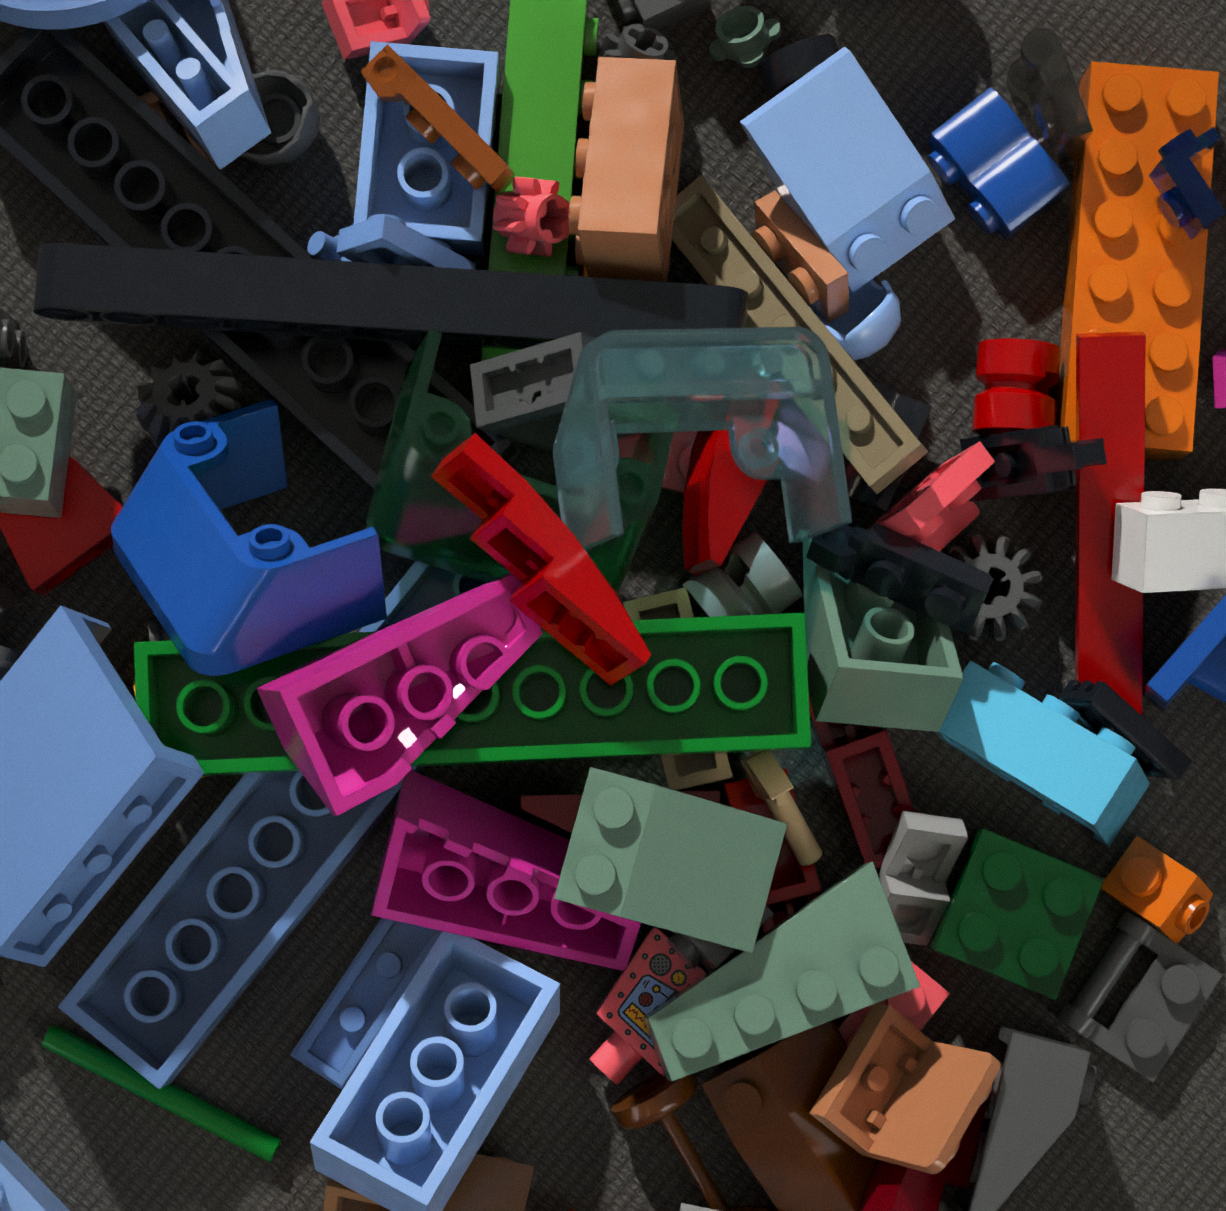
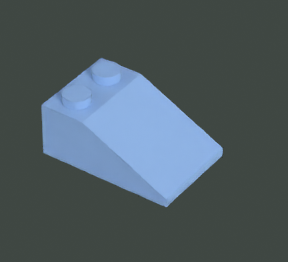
M846 47L837 51L740 121L781 197L848 272V288L852 293L955 220L930 169L851 51Z

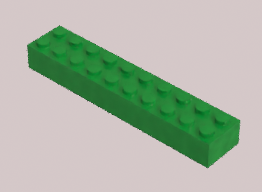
M805 613L632 620L651 656L645 665L612 685L608 684L541 628L543 634L490 689L482 690L454 719L456 724L441 739L436 738L410 766L806 750L811 747ZM375 632L345 633L245 669L220 676L203 675L192 670L172 640L134 642L136 703L162 744L193 755L204 771L202 776L301 772L284 750L256 688L318 657Z

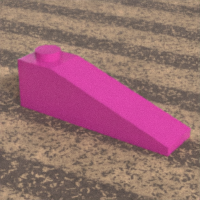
M508 573L318 657L256 688L284 750L332 815L338 816L397 785L412 769L410 765L436 738L441 739L456 724L454 719L482 690L490 689L543 634L537 623L509 601L521 583L512 573Z

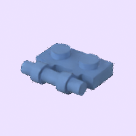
M390 214L372 215L366 221L340 229L339 235L331 237L322 231H317L311 236L307 246L309 254L320 260L474 270L476 263L452 251L447 243L422 235L406 226L403 219Z

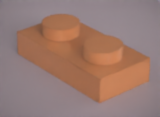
M776 190L755 201L756 230L752 232V237L769 258L787 275L788 281L808 305L812 304L827 323L849 312L848 272Z

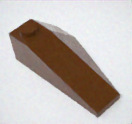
M834 1020L753 1050L719 1067L701 1084L733 1145L778 1211H860L866 1187L875 1168L873 1158L860 1155L809 1114L848 1048Z

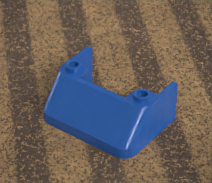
M273 399L200 422H187L178 426L164 438L111 525V535L116 557L188 666L195 672L203 675L220 676L230 674L387 619L379 537L373 527L310 548L300 534L276 524L262 525L251 532L238 536L221 513V509L288 488L278 406Z

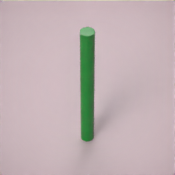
M55 1024L51 1025L42 1041L41 1047L269 1163L282 1139L172 1083L158 1089L120 1057Z

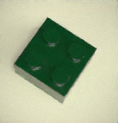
M974 829L948 892L950 903L927 947L1056 1000L1104 878L986 829Z

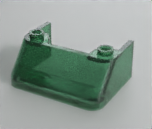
M429 329L404 373L367 515V527H373L379 537V546L387 552L488 583L510 572L470 539L482 519L431 477L443 458L471 436V425L465 412L456 403L427 393L442 333ZM668 406L664 408L638 438L632 458H617L601 468L593 481L590 496L521 475L575 535L616 594L621 588L659 500L679 411Z

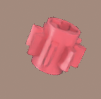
M516 176L513 178V190L496 196L493 210V230H496L504 238H508L506 243V251L508 253L550 257L552 256V244L558 243L569 236L570 203L564 197L557 195L559 190L558 181Z

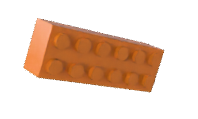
M1091 61L1080 79L1060 343L1059 382L1057 384L1056 425L1058 424L1059 427L1068 426L1071 442L1076 441V334L1143 332L1146 335L1145 459L1179 461L1193 452L1219 72Z

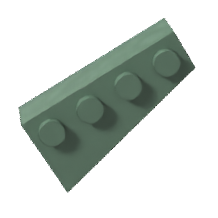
M873 861L860 865L770 930L758 936L753 953L739 950L717 968L710 970L648 1013L643 1019L666 1080L672 1082L918 988L920 984Z

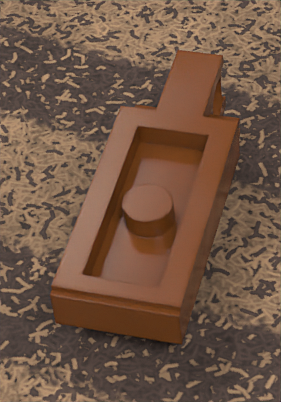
M388 44L360 71L383 102H403L405 105L413 107L405 118L431 145L442 137L458 153L450 161V164L476 190L487 182L500 195L513 182L515 174L503 159Z

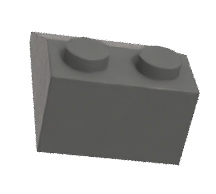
M996 1024L990 1054L1000 1062L1001 1066L992 1083V1089L987 1099L968 1188L957 1187L951 1211H997L1075 1119L1078 1104L1087 1105L1089 1103L1097 1072L1096 1066L1088 1064L1091 1052L1069 1042Z

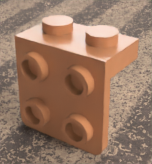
M876 1003L872 1005L809 1114L862 1156L930 1174H937L945 1168L947 1163L957 1153L960 1140L979 1106L988 1098L992 1089V1083L1001 1065L988 1052L931 1041L890 1005Z

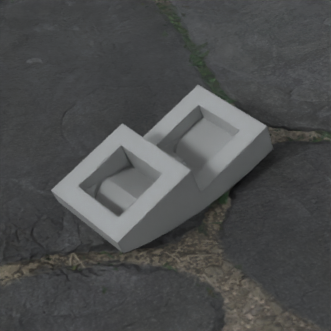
M903 811L899 818L878 877L904 943L928 946L950 903L945 882L968 839L963 819Z

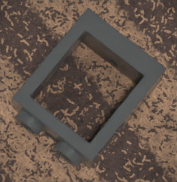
M582 332L470 365L476 428L559 455L669 425L661 364ZM612 417L614 420L613 428L607 431L605 427L606 422Z

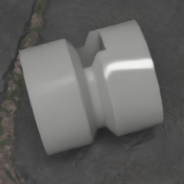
M754 531L730 548L725 557V564L722 567L693 576L682 585V588H687L690 601L702 617L780 614L803 596L800 588L782 562Z

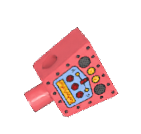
M652 926L630 958L627 968L621 972L597 1010V1015L614 1032L589 1059L616 1085L627 1076L642 1058L664 1076L643 1017L707 973L699 965L693 969L686 964L667 942L669 937L660 928Z

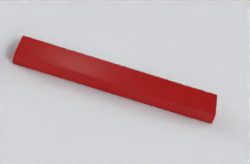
M1143 332L1076 334V441L1103 438L1107 464L1088 466L1076 470L1075 680H1078L1081 684L1083 681H1091L1094 685L1097 681L1105 682L1142 715L1143 593L1113 581L1111 577L1116 503L1141 502V493L1144 492L1146 335Z

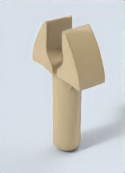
M770 751L754 752L740 760L756 797L766 802L775 820L787 823L784 837L799 864L808 866L817 862L822 856V850L789 790L794 788L773 754Z

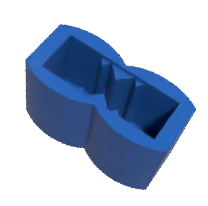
M992 87L930 135L928 144L933 152L928 155V160L931 166L947 185L951 186L957 181L968 192L972 201L967 204V208L977 224L989 235L997 230L1007 241L1065 196L1070 187L1069 181L1054 160L1029 134L1018 116Z

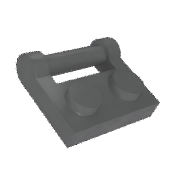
M1125 910L1114 926L1119 932L1072 1004L1065 1001L1055 1018L1148 1081L1154 1083L1223 974L1158 932L1142 919ZM1141 945L1154 955L1105 1028L1093 1018Z

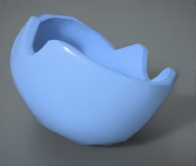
M872 279L854 293L849 291V312L830 323L825 321L812 304L809 305L853 360L868 358L885 347L900 326L899 298L893 292L887 280L881 281L882 287Z

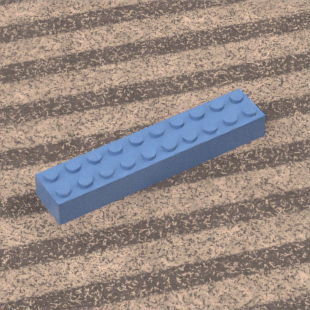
M462 503L386 597L387 619L362 627L359 632L382 630L510 573L470 539L482 519ZM424 766L412 767L411 770L419 773ZM301 772L244 774L59 1004L58 1008L155 1087L161 1089L169 1085L395 804L402 780L386 791L338 816H334Z

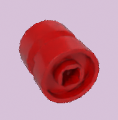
M998 338L980 341L977 348L975 379L983 383L985 387L984 391L974 397L971 432L977 435H988L1056 425L1057 401L1048 395V389L1059 382L1061 347L1049 342L1018 338Z

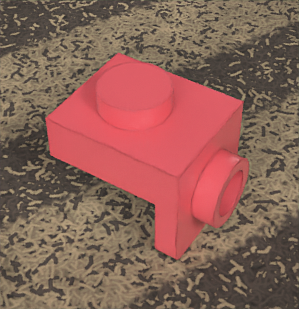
M323 0L321 3L343 60L369 55L371 41L411 44L430 22L429 0Z

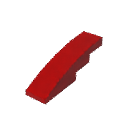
M476 433L444 457L431 477L482 519L470 539L521 581L509 601L610 685L645 665L651 653L616 592L575 535L533 487Z

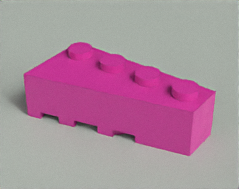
M410 770L403 777L381 862L371 916L625 971L641 925L637 921L554 899L570 840L415 771Z

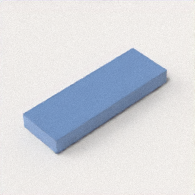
M381 918L290 1055L343 1090L442 931Z

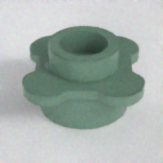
M752 6L733 8L724 13L717 21L715 32L718 39L710 43V55L715 61L734 60L744 68L758 66L765 58L767 47L771 41L781 36L782 29L780 23L773 18L765 20L762 12Z

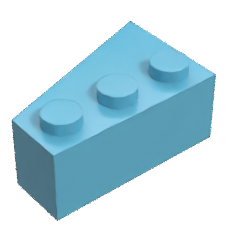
M970 660L962 672L964 679L939 732H935V734L941 740L1006 782L1011 781L1043 801L1041 804L1057 815H1060L1062 812L1094 832L1093 838L1110 847L1150 784L1137 759L1131 756L1136 747L1105 727H1102L1096 735L1076 723L1080 714L1066 703L1049 694L1040 702L1021 691L1025 681L1007 668L993 662L989 669L986 670Z

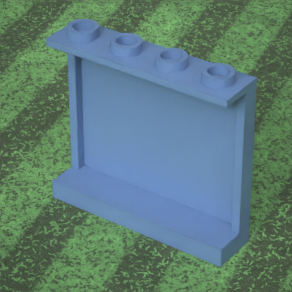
M61 605L0 681V956L45 967L204 774V771L193 755L162 744L102 650L100 643L112 630L110 625Z

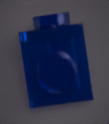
M1214 127L1198 137L1195 136L1191 129H1188L1170 140L1158 150L1162 160L1149 174V177L1161 193L1157 197V201L1163 215L1175 229L1179 230L1183 227L1191 240L1212 227L1226 213L1193 164L1194 161L1210 152L1221 139Z

